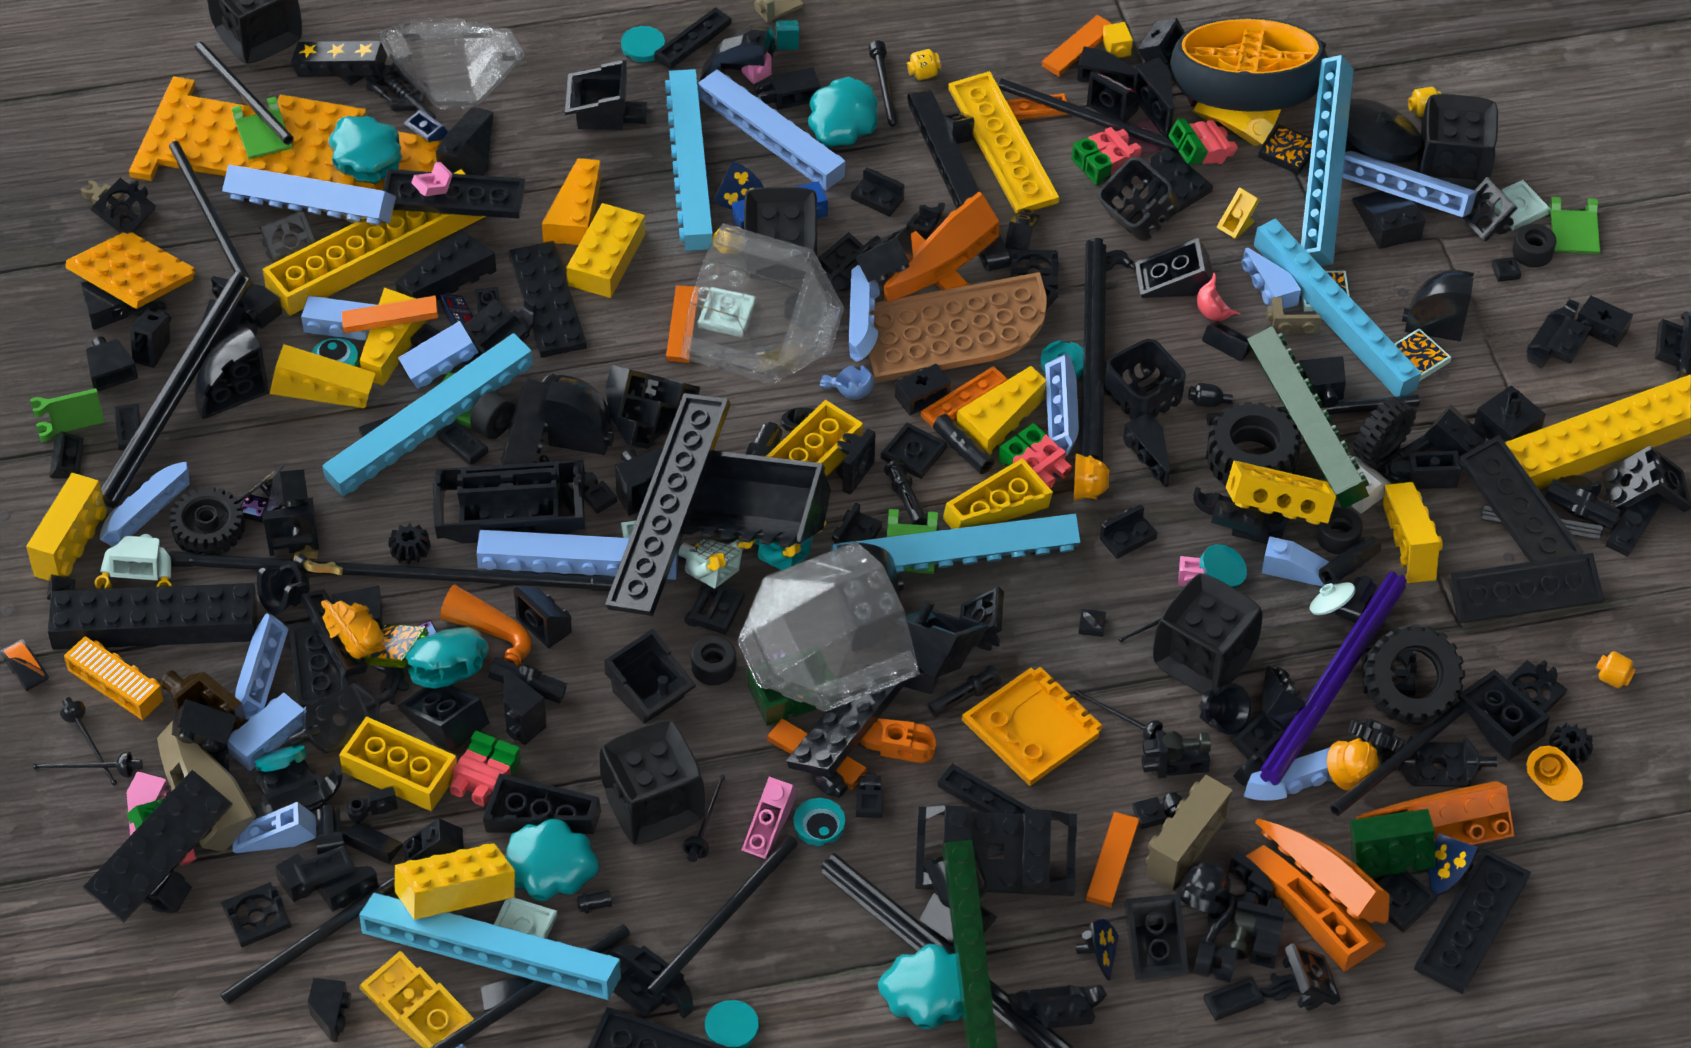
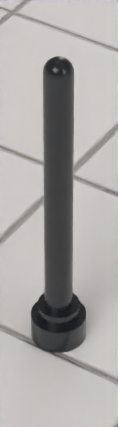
M873 41L868 46L869 55L876 62L888 124L893 127L897 124L884 62L887 54L886 45L883 41Z

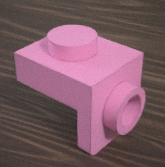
M767 54L765 66L747 65L741 68V72L753 84L771 76V55Z
M436 162L432 173L414 175L412 184L424 196L445 194L453 174L441 162Z
M1180 556L1178 586H1185L1196 575L1205 574V570L1202 567L1200 569L1199 566L1200 558Z

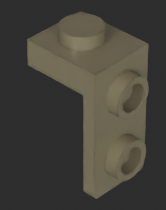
M755 0L754 6L758 14L769 23L802 8L803 2L801 0Z
M1272 297L1271 307L1266 309L1267 321H1271V326H1273L1277 334L1280 332L1282 334L1319 333L1322 320L1321 315H1284L1281 297Z

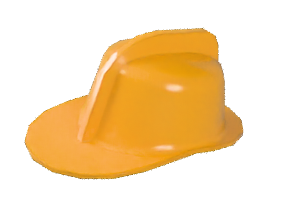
M1542 746L1535 749L1529 755L1526 763L1527 773L1546 795L1553 800L1569 801L1579 794L1583 784L1582 774L1564 752L1557 747Z

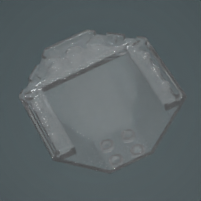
M461 18L411 20L409 26L401 23L392 26V31L382 29L378 32V36L391 61L434 106L440 109H449L451 106L458 105L461 108H473V105H480L525 56V52L509 28L492 29V25L476 22L474 26L472 23Z
M722 223L704 257L690 301L680 358L771 385L831 353L844 307L812 249Z
M858 542L848 544L764 577L738 638V644L759 687L775 690L782 693L785 697L801 703L802 701L816 706V709L825 712L919 675L904 608L883 565Z

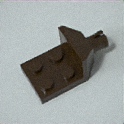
M170 670L161 678L160 686L171 693L175 713L185 700L188 699L236 716L231 733L246 723L242 702L204 671L191 674L182 679L174 670Z

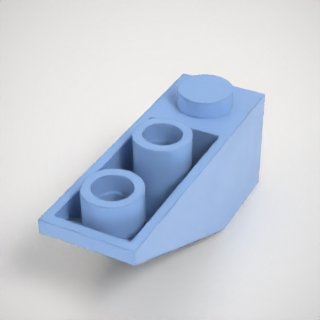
M1245 248L1242 267L1245 272L1249 273L1254 287L1259 289L1264 303L1271 307L1272 297H1281L1283 309L1298 305L1301 289L1291 273L1250 248Z

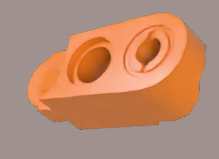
M878 718L877 723L875 722L860 740V744L865 749L880 751V756L916 763L930 761L936 753V740L933 731L928 726L915 724V722Z

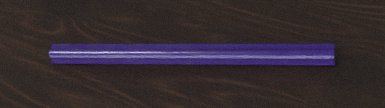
M1394 571L1388 573L1261 767L1262 773L1260 777L1264 782L1270 781L1273 785H1278L1407 587L1405 585L1407 579L1404 575H1397Z

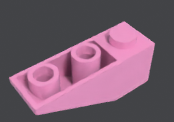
M137 772L127 790L128 812L137 805L166 798L171 793L166 779ZM129 822L131 836L132 833L136 830V828L134 826V823L130 824Z
M768 778L742 851L767 859L790 814L799 789L794 785L775 778Z

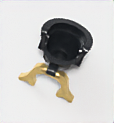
M306 545L304 550L294 554V562L288 560L282 566L259 569L257 573V592L260 602L271 614H278L290 605L296 607L302 603L300 600L302 594L309 593L310 590L307 572L342 575L343 568L335 565V562L327 564L312 562L308 558L317 559L318 551Z

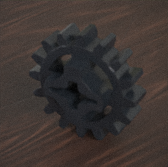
M1367 718L1365 723L1352 719L1348 729L1350 733L1355 734L1362 741L1370 742L1378 752L1385 753L1387 748L1398 751L1404 743L1402 738L1393 734L1394 728L1373 719Z

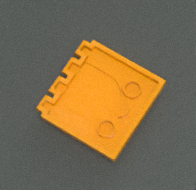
M123 232L66 260L65 267L136 309L192 281L196 273V268L183 261L180 262V259L148 241L145 242V239L132 232L128 234Z
M1042 667L1036 670L1029 668L962 715V721L1029 786L1098 739L1099 731L1103 728V725L1092 714L1086 715L1088 711L1075 698H1070L1071 695L1057 681L1053 682L1054 679Z

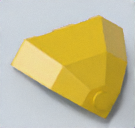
M1199 102L1193 109V112L1204 120L1220 122L1253 146L1264 143L1281 109L1254 112L1233 111L1215 108Z

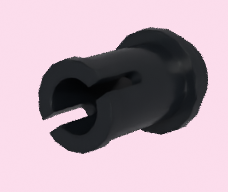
M609 890L589 895L582 893V896L577 897L579 911L586 914L590 910L612 907Z

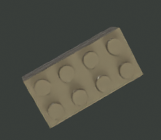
M1205 775L1200 782L1196 781L1190 789V796L1186 800L1182 799L1178 804L1173 818L1168 817L1160 835H1154L1149 842L1148 849L1150 853L1145 862L1148 864L1146 875L1174 890L1183 878L1182 876L1187 873L1189 867L1193 865L1227 820L1233 789L1208 775Z

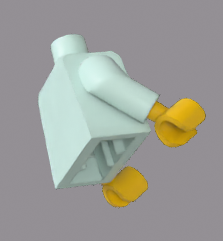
M142 534L140 537L125 536L117 545L105 552L100 570L102 575L98 576L94 582L97 589H100L104 584L105 589H112L113 587L109 580L110 575V577L158 580L160 578L161 581L158 582L157 587L172 586L168 581L171 578V557L165 548L160 547L159 539L152 538L149 534Z
M708 538L703 539L695 546L684 542L679 549L678 555L686 559V573L716 588L739 571L742 551L751 548L756 539L752 542L736 540L728 545Z

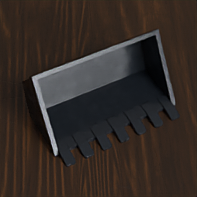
M714 451L683 534L693 535L698 531H702V537H713L716 534H722L720 538L725 540L741 536V542H752L755 539H761L759 544L764 545L780 541L779 546L787 548L794 544H801L824 528L831 493L824 472L825 467L823 463Z

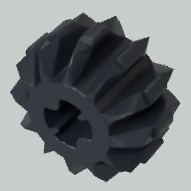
M411 523L407 527L399 525L398 530H392L391 537L388 540L392 558H397L399 563L406 561L408 565L414 560L419 563L420 557L427 558L428 550L431 547L427 530H422L420 524L415 527Z
M1566 722L1563 727L1557 726L1554 729V733L1549 738V745L1560 749L1577 766L1579 762L1585 763L1588 756L1592 753L1593 739L1592 735L1587 734V728L1579 729L1577 723L1571 727Z

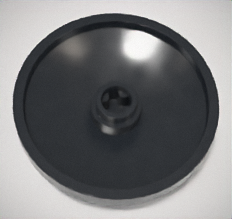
M1367 99L1350 100L1346 138L1349 143L1370 156L1390 162L1410 161L1417 155L1422 145V138L1417 128L1409 119L1393 108Z

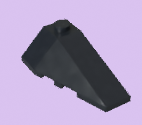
M472 106L443 138L436 150L437 162H441L452 174L462 170L466 175L483 176L489 166L493 111Z

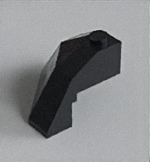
M750 26L724 39L704 63L700 81L716 70L725 74L726 69L741 70L742 67L747 65L765 66L767 54L769 53L773 57L777 44L772 28Z
M611 365L605 388L611 418L626 443L646 449L654 445V440L660 435H666L670 431L683 394L699 395L700 391L699 386Z

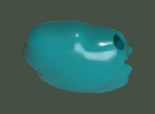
M845 77L833 80L829 86L821 88L813 94L810 100L812 113L808 118V125L819 143L829 148L851 146L857 142L858 138L874 132L878 122V109L876 107L878 100L873 93L872 87L852 77Z
M372 116L342 117L337 121L335 130L329 137L328 144L332 151H334L332 162L335 168L345 175L353 176L358 182L376 184L385 180L387 169L398 170V165L402 159V155L399 153L401 150L399 145L400 137L396 128L388 124L379 123Z
M470 627L446 629L420 638L411 645L410 650L405 656L408 664L413 666L408 669L413 683L427 688L450 686L456 682L466 680L481 669L483 660L489 654V645L480 631Z
M550 819L538 826L527 824L518 832L511 834L510 843L506 849L505 858L515 870V887L525 888L531 898L539 901H547L559 893L565 895L577 893L585 883L595 877L600 869L599 859L593 852L591 841L584 834L572 833L568 824L562 820Z
M927 944L914 955L901 954L880 977L878 982L879 994L888 1003L890 1012L897 1018L909 1017L920 1029H935L946 1020L955 1021L962 1015L955 954H948L945 948L940 945Z

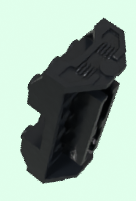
M584 460L437 469L434 473L433 495L435 497L433 499V513L437 539L445 538L460 543H476L479 540L480 530L535 526L536 533L565 535L576 530L585 529L584 484L586 472ZM573 482L575 516H562V483ZM446 490H457L460 504L459 523L445 524L444 499Z
M950 805L918 808L915 889L935 890L928 873L924 872L926 820L936 815H944L943 846L945 842L972 840L987 881L986 892L1074 896L1077 814L1038 809H1025L1024 814L972 812V806ZM1051 820H1056L1068 826L1066 879L1049 883ZM988 850L989 854L1002 855V851H1004V859H988Z

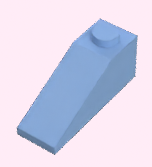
M1269 536L1262 574L1323 587L1325 584L1320 580L1318 573L1319 569L1329 563V561L1293 541Z
M296 802L255 819L232 843L233 852L243 853L295 847L316 838V815L299 802Z

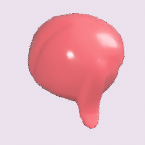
M1213 273L1212 279L1198 292V309L1204 317L1213 321H1223L1234 314L1241 315V313L1229 308L1215 289L1216 275Z

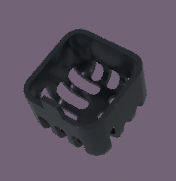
M1139 157L1128 159L1098 191V199L1107 213L1128 232L1132 233L1136 239L1141 241L1151 239L1152 237L1149 232L1152 229L1157 231L1161 229L1159 221L1162 219L1169 221L1171 216L1168 212L1170 210L1178 211L1180 208V198L1169 181ZM1135 176L1143 182L1141 189L1135 188L1131 183ZM1153 178L1156 181L1155 187L1145 198H1140V193ZM1162 185L1165 189L1163 197L1159 201L1154 199L1148 205L1149 201L1157 194ZM1125 186H1128L1134 193L1131 199H1127L1122 194V189ZM1115 196H1118L1124 202V206L1120 209L1112 203ZM1128 205H1134V209L1125 218L1120 215ZM1142 212L1144 214L1138 223L1131 224L1129 222L1137 213Z
M1145 339L1108 358L1104 387L1106 393L1109 396H1113V401L1117 405H1121L1122 411L1125 414H1130L1131 420L1148 412L1153 418H1156L1159 415V411L1165 413L1170 410L1171 406L1177 407L1181 403L1186 372L1159 342L1153 339ZM1139 363L1144 375L1142 378H1138L1134 372L1135 366ZM1156 368L1159 369L1160 375L1154 382L1144 387L1138 386V383L1150 377ZM1127 369L1132 380L1131 384H1127L1123 379V373ZM1158 386L1157 391L1149 395L1146 394V392Z

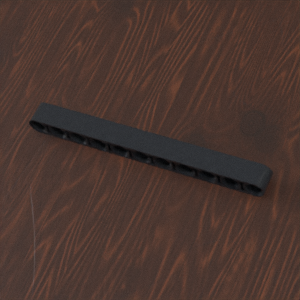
M929 88L908 93L907 99L910 111L956 209H958L968 198H972L980 191L932 90ZM999 233V237L978 254L986 272L1010 266L1009 253Z

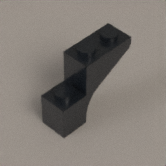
M299 854L275 865L278 881L293 902L306 898L313 891L317 890L332 912L339 908L347 907L352 901L368 894L379 886L377 873L371 866L354 867L355 871L304 890L294 865L304 861Z

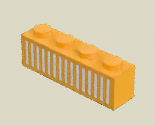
M84 636L64 655L69 672L142 721L164 701L161 692L162 687L154 678L149 679L136 666L128 665L118 654L110 653L96 640L92 641Z

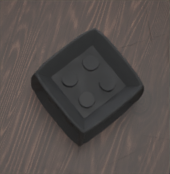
M207 0L210 18L219 37L234 55L246 64L263 60L283 51L302 37V19L298 0Z
M1456 94L1431 95L1427 100L1422 120V145L1418 151L1417 172L1471 190H1475L1486 177L1491 179L1498 136V108L1496 102L1475 96Z
M762 187L745 192L744 242L746 254L744 264L747 277L756 280L792 281L810 279L816 276L817 195L814 190L800 187Z
M1205 574L1196 575L1172 600L1157 625L1153 645L1154 662L1167 674L1200 693H1205L1224 684H1231L1248 663L1258 644L1263 619L1261 607L1245 594L1214 577Z
M671 720L655 722L609 740L601 747L599 762L602 784L605 788L608 802L621 828L633 844L646 843L685 829L702 819L705 813V786L700 769L681 731Z

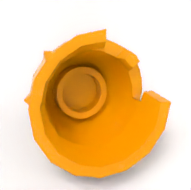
M1076 453L1073 502L1083 498L1097 500V496H1100L1109 488L1110 470L1103 462L1096 460L1091 455L1085 457Z
M1361 738L1350 742L1337 741L1331 745L1327 754L1328 772L1333 782L1339 788L1346 791L1352 789L1379 765L1377 750L1370 742L1362 741Z

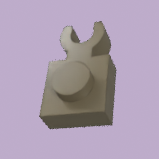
M89 180L88 184L91 190L82 188L81 193L85 199H91L94 205L111 186L104 184L100 188L95 181ZM124 193L112 195L119 201L125 199Z

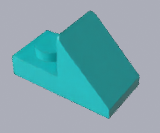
M775 21L777 50H797L799 48L798 21Z

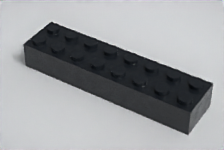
M254 583L51 591L48 635L52 650L72 649L84 636L92 641L100 642L104 648L250 642L256 631L257 623Z

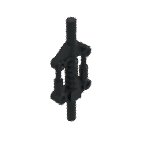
M395 61L392 64L384 65L381 76H368L366 78V89L376 92L381 98H385L390 103L392 111L422 110L436 119V115L423 105L426 95L425 84H417L413 77L403 69L401 62ZM395 77H400L406 83H410L415 88L414 91L411 93ZM385 84L400 98H391L381 86Z

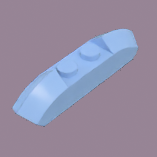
M857 265L851 271L849 350L850 357L856 362L864 359L877 341L878 330L874 328V315H870V313L875 311V298L880 295L878 283L875 280L868 283L860 265Z
M1065 354L1045 364L1048 436L1059 448L1065 450L1066 456H1068L1078 436L1079 419L1075 370L1069 354Z
M188 462L177 463L158 471L150 477L149 481L144 482L141 488L132 496L127 497L123 504L116 507L106 518L100 532V540L110 546H115L123 537L132 536L190 485Z
M268 613L263 617L252 637L236 688L235 697L242 702L245 720L250 719L254 714H258L265 707L288 633L287 626Z
M1330 748L1295 759L1278 785H1273L1270 781L1264 782L1260 777L1262 771L1252 773L1244 797L1263 801L1287 798V794H1296L1302 789L1320 786L1325 781H1333L1327 767V754Z

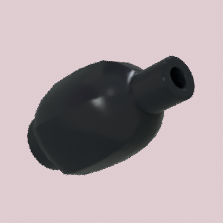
M1198 383L1195 387L1190 386L1188 392V400L1193 401L1195 405L1204 407H1216L1221 403L1231 404L1233 399L1232 394H1225L1218 386L1207 383Z
M837 771L831 777L811 773L813 783L829 796L840 798L848 789L843 776Z

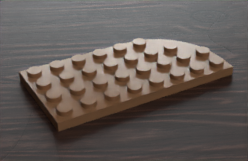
M1040 272L904 297L889 303L886 301L875 303V311H871L870 315H874V328L878 330V338L873 349L868 354L875 383L900 379L933 364H937L941 370L999 360L1023 349L1037 336L1046 317V293Z

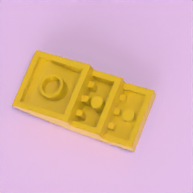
M401 951L374 972L359 987L384 1014L423 1048H431L474 1020L440 982L436 984L421 967L416 968Z

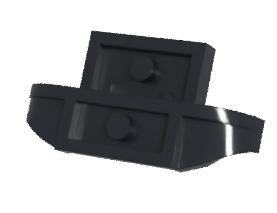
M848 232L818 257L817 263L830 274L821 285V294L825 298L834 292L851 289V271L859 265L856 256L867 245L881 239L878 235L863 245Z
M527 298L519 312L515 309L510 312L496 299L488 304L463 326L479 352L465 363L467 365L513 333L522 342L528 338L535 322L536 303Z
M1569 299L1562 308L1554 310L1547 315L1530 345L1528 344L1526 355L1528 362L1541 369L1551 356L1570 364L1573 362L1592 329L1590 326L1573 320L1580 303Z
M1688 311L1681 314V319H1684L1682 326L1662 319L1658 324L1655 359L1675 366L1676 371H1679L1677 379L1691 374V312Z
M1198 487L1195 488L1193 494L1196 506L1202 512L1213 515L1211 523L1259 536L1263 522L1267 523L1270 528L1269 531L1280 530L1287 525L1290 519L1275 511L1272 514L1261 512L1258 510L1259 508L1253 506L1241 508L1235 505L1231 497L1223 496L1216 492L1205 494Z
M1265 711L1231 742L1248 759L1233 775L1241 785L1249 781L1252 773L1261 771V767L1288 728L1266 715Z
M304 759L299 763H296V761L291 762L286 768L270 771L255 777L257 785L263 794L260 797L262 804L251 807L256 815L255 819L296 802H299L310 812L322 808L336 794L341 785L343 774L338 765L334 766L332 772L321 779L319 773L313 775Z
M624 944L618 945L605 954L619 958L621 963V978L613 993L645 1017L662 1004L669 1006L673 1002L679 1008L682 1018H686L693 1012L692 994L684 980V975L680 972L655 999L647 995L645 989L668 965L666 961L647 947L639 948L634 945Z
M1068 985L1033 990L1023 989L1015 993V995L1009 994L1008 1000L1017 1016H1039L1045 1029L1093 1024L1096 1016L1092 1008L1100 1004L1107 996V993L1102 985H1097L1092 989Z

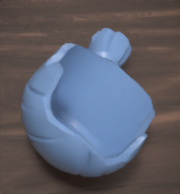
M848 366L836 377L823 375L820 387L823 389L837 388L846 398L859 400L869 395L875 380L873 374L866 367L861 366V370H858L854 366Z

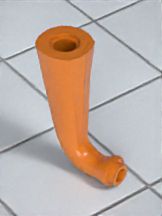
M452 585L443 601L440 620L470 627L509 641L514 647L506 650L504 660L521 666L522 661L527 657L532 647L528 631L508 615L457 585Z

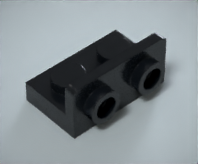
M866 167L863 170L862 181L851 192V199L890 217L904 201L905 185L898 180H894Z
M855 503L851 510L848 509L846 511L842 525L834 530L832 540L834 544L875 539L882 528V521L860 513V504Z
M1142 505L1129 508L1123 514L1115 518H1109L1101 525L1100 540L1116 559L1157 539L1156 530L1143 516L1144 507Z

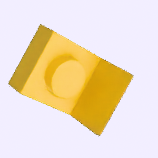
M1239 188L1217 228L1237 239L1255 222L1250 217L1261 199L1243 188Z

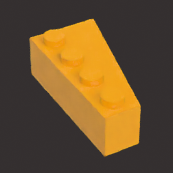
M580 158L576 160L542 222L543 242L554 241L558 244H580L595 215L601 184L600 160Z

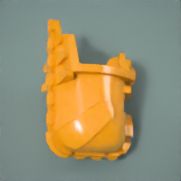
M327 600L321 602L323 608H325L323 620L330 638L338 636L353 658H364L382 650L384 646V633L378 623L372 618L373 615L368 613L370 609L367 606L356 603L350 606L343 601L331 604Z

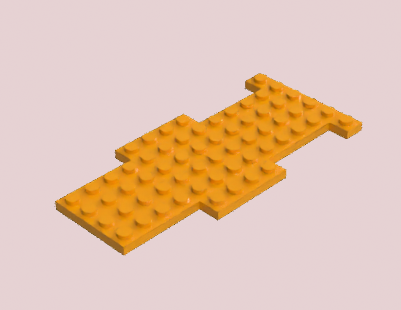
M173 76L129 170L130 178L152 181L159 165L179 168L169 148L171 142L178 141L196 172L226 177L228 165L381 191H383L385 180L376 184L358 182L353 176L345 175L338 171L332 162L334 151H332L328 142L330 135L335 130L337 121L345 116H367L366 109L280 94L277 103L285 127L294 137L292 142L293 148L248 159L239 131L234 123L231 108L240 105L244 117L255 115L256 113L247 105L191 96L196 86L195 80ZM398 131L400 137L399 145L401 146L399 153L402 155L398 170L432 172L437 162L436 150L442 140L428 142L419 135Z

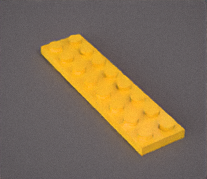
M985 72L949 83L948 90L960 112L974 117L973 136L1015 214L1021 213L1022 209L1034 211L1059 203V196L991 72Z

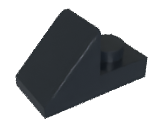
M962 112L944 115L957 144L972 140L974 117Z

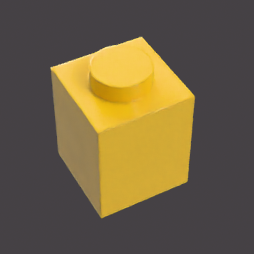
M1126 23L1104 25L1102 42L1106 51L1118 58L1131 56L1133 39Z

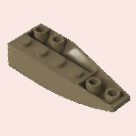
M172 721L157 737L162 764L171 790L173 791L193 769L233 803L232 807L199 841L202 848L225 852L256 818V815L235 778L201 745L181 742L178 740V737L172 735Z

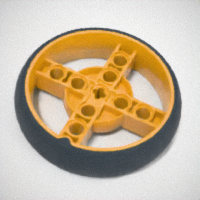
M1230 18L1207 22L1186 31L1177 41L1173 50L1171 70L1179 89L1186 96L1199 103L1233 111H1271L1296 106L1317 94L1321 59L1327 58V54L1319 38L1300 26L1272 19Z

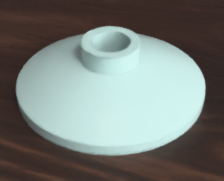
M1344 582L1323 586L1320 589V593L1311 602L1310 611L1314 615H1325L1341 608L1354 596L1356 591L1354 585Z

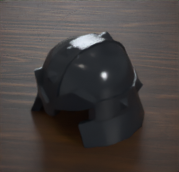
M1235 683L1224 684L1221 687H1215L1203 693L1202 701L1198 705L1201 711L1199 717L1219 733L1223 732L1227 735L1238 734L1244 730L1249 723L1252 713L1248 692L1242 686Z
M1197 863L1189 867L1187 874L1182 876L1183 882L1176 889V894H1180V900L1192 908L1208 913H1217L1219 903L1215 901V897L1227 899L1231 879L1228 878L1224 870L1214 864Z

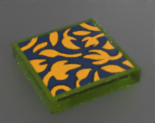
M385 624L382 628L384 633V646L382 650L372 653L363 659L367 665L405 668L408 664V660L405 658L406 653L418 639L428 636L429 632L426 627Z

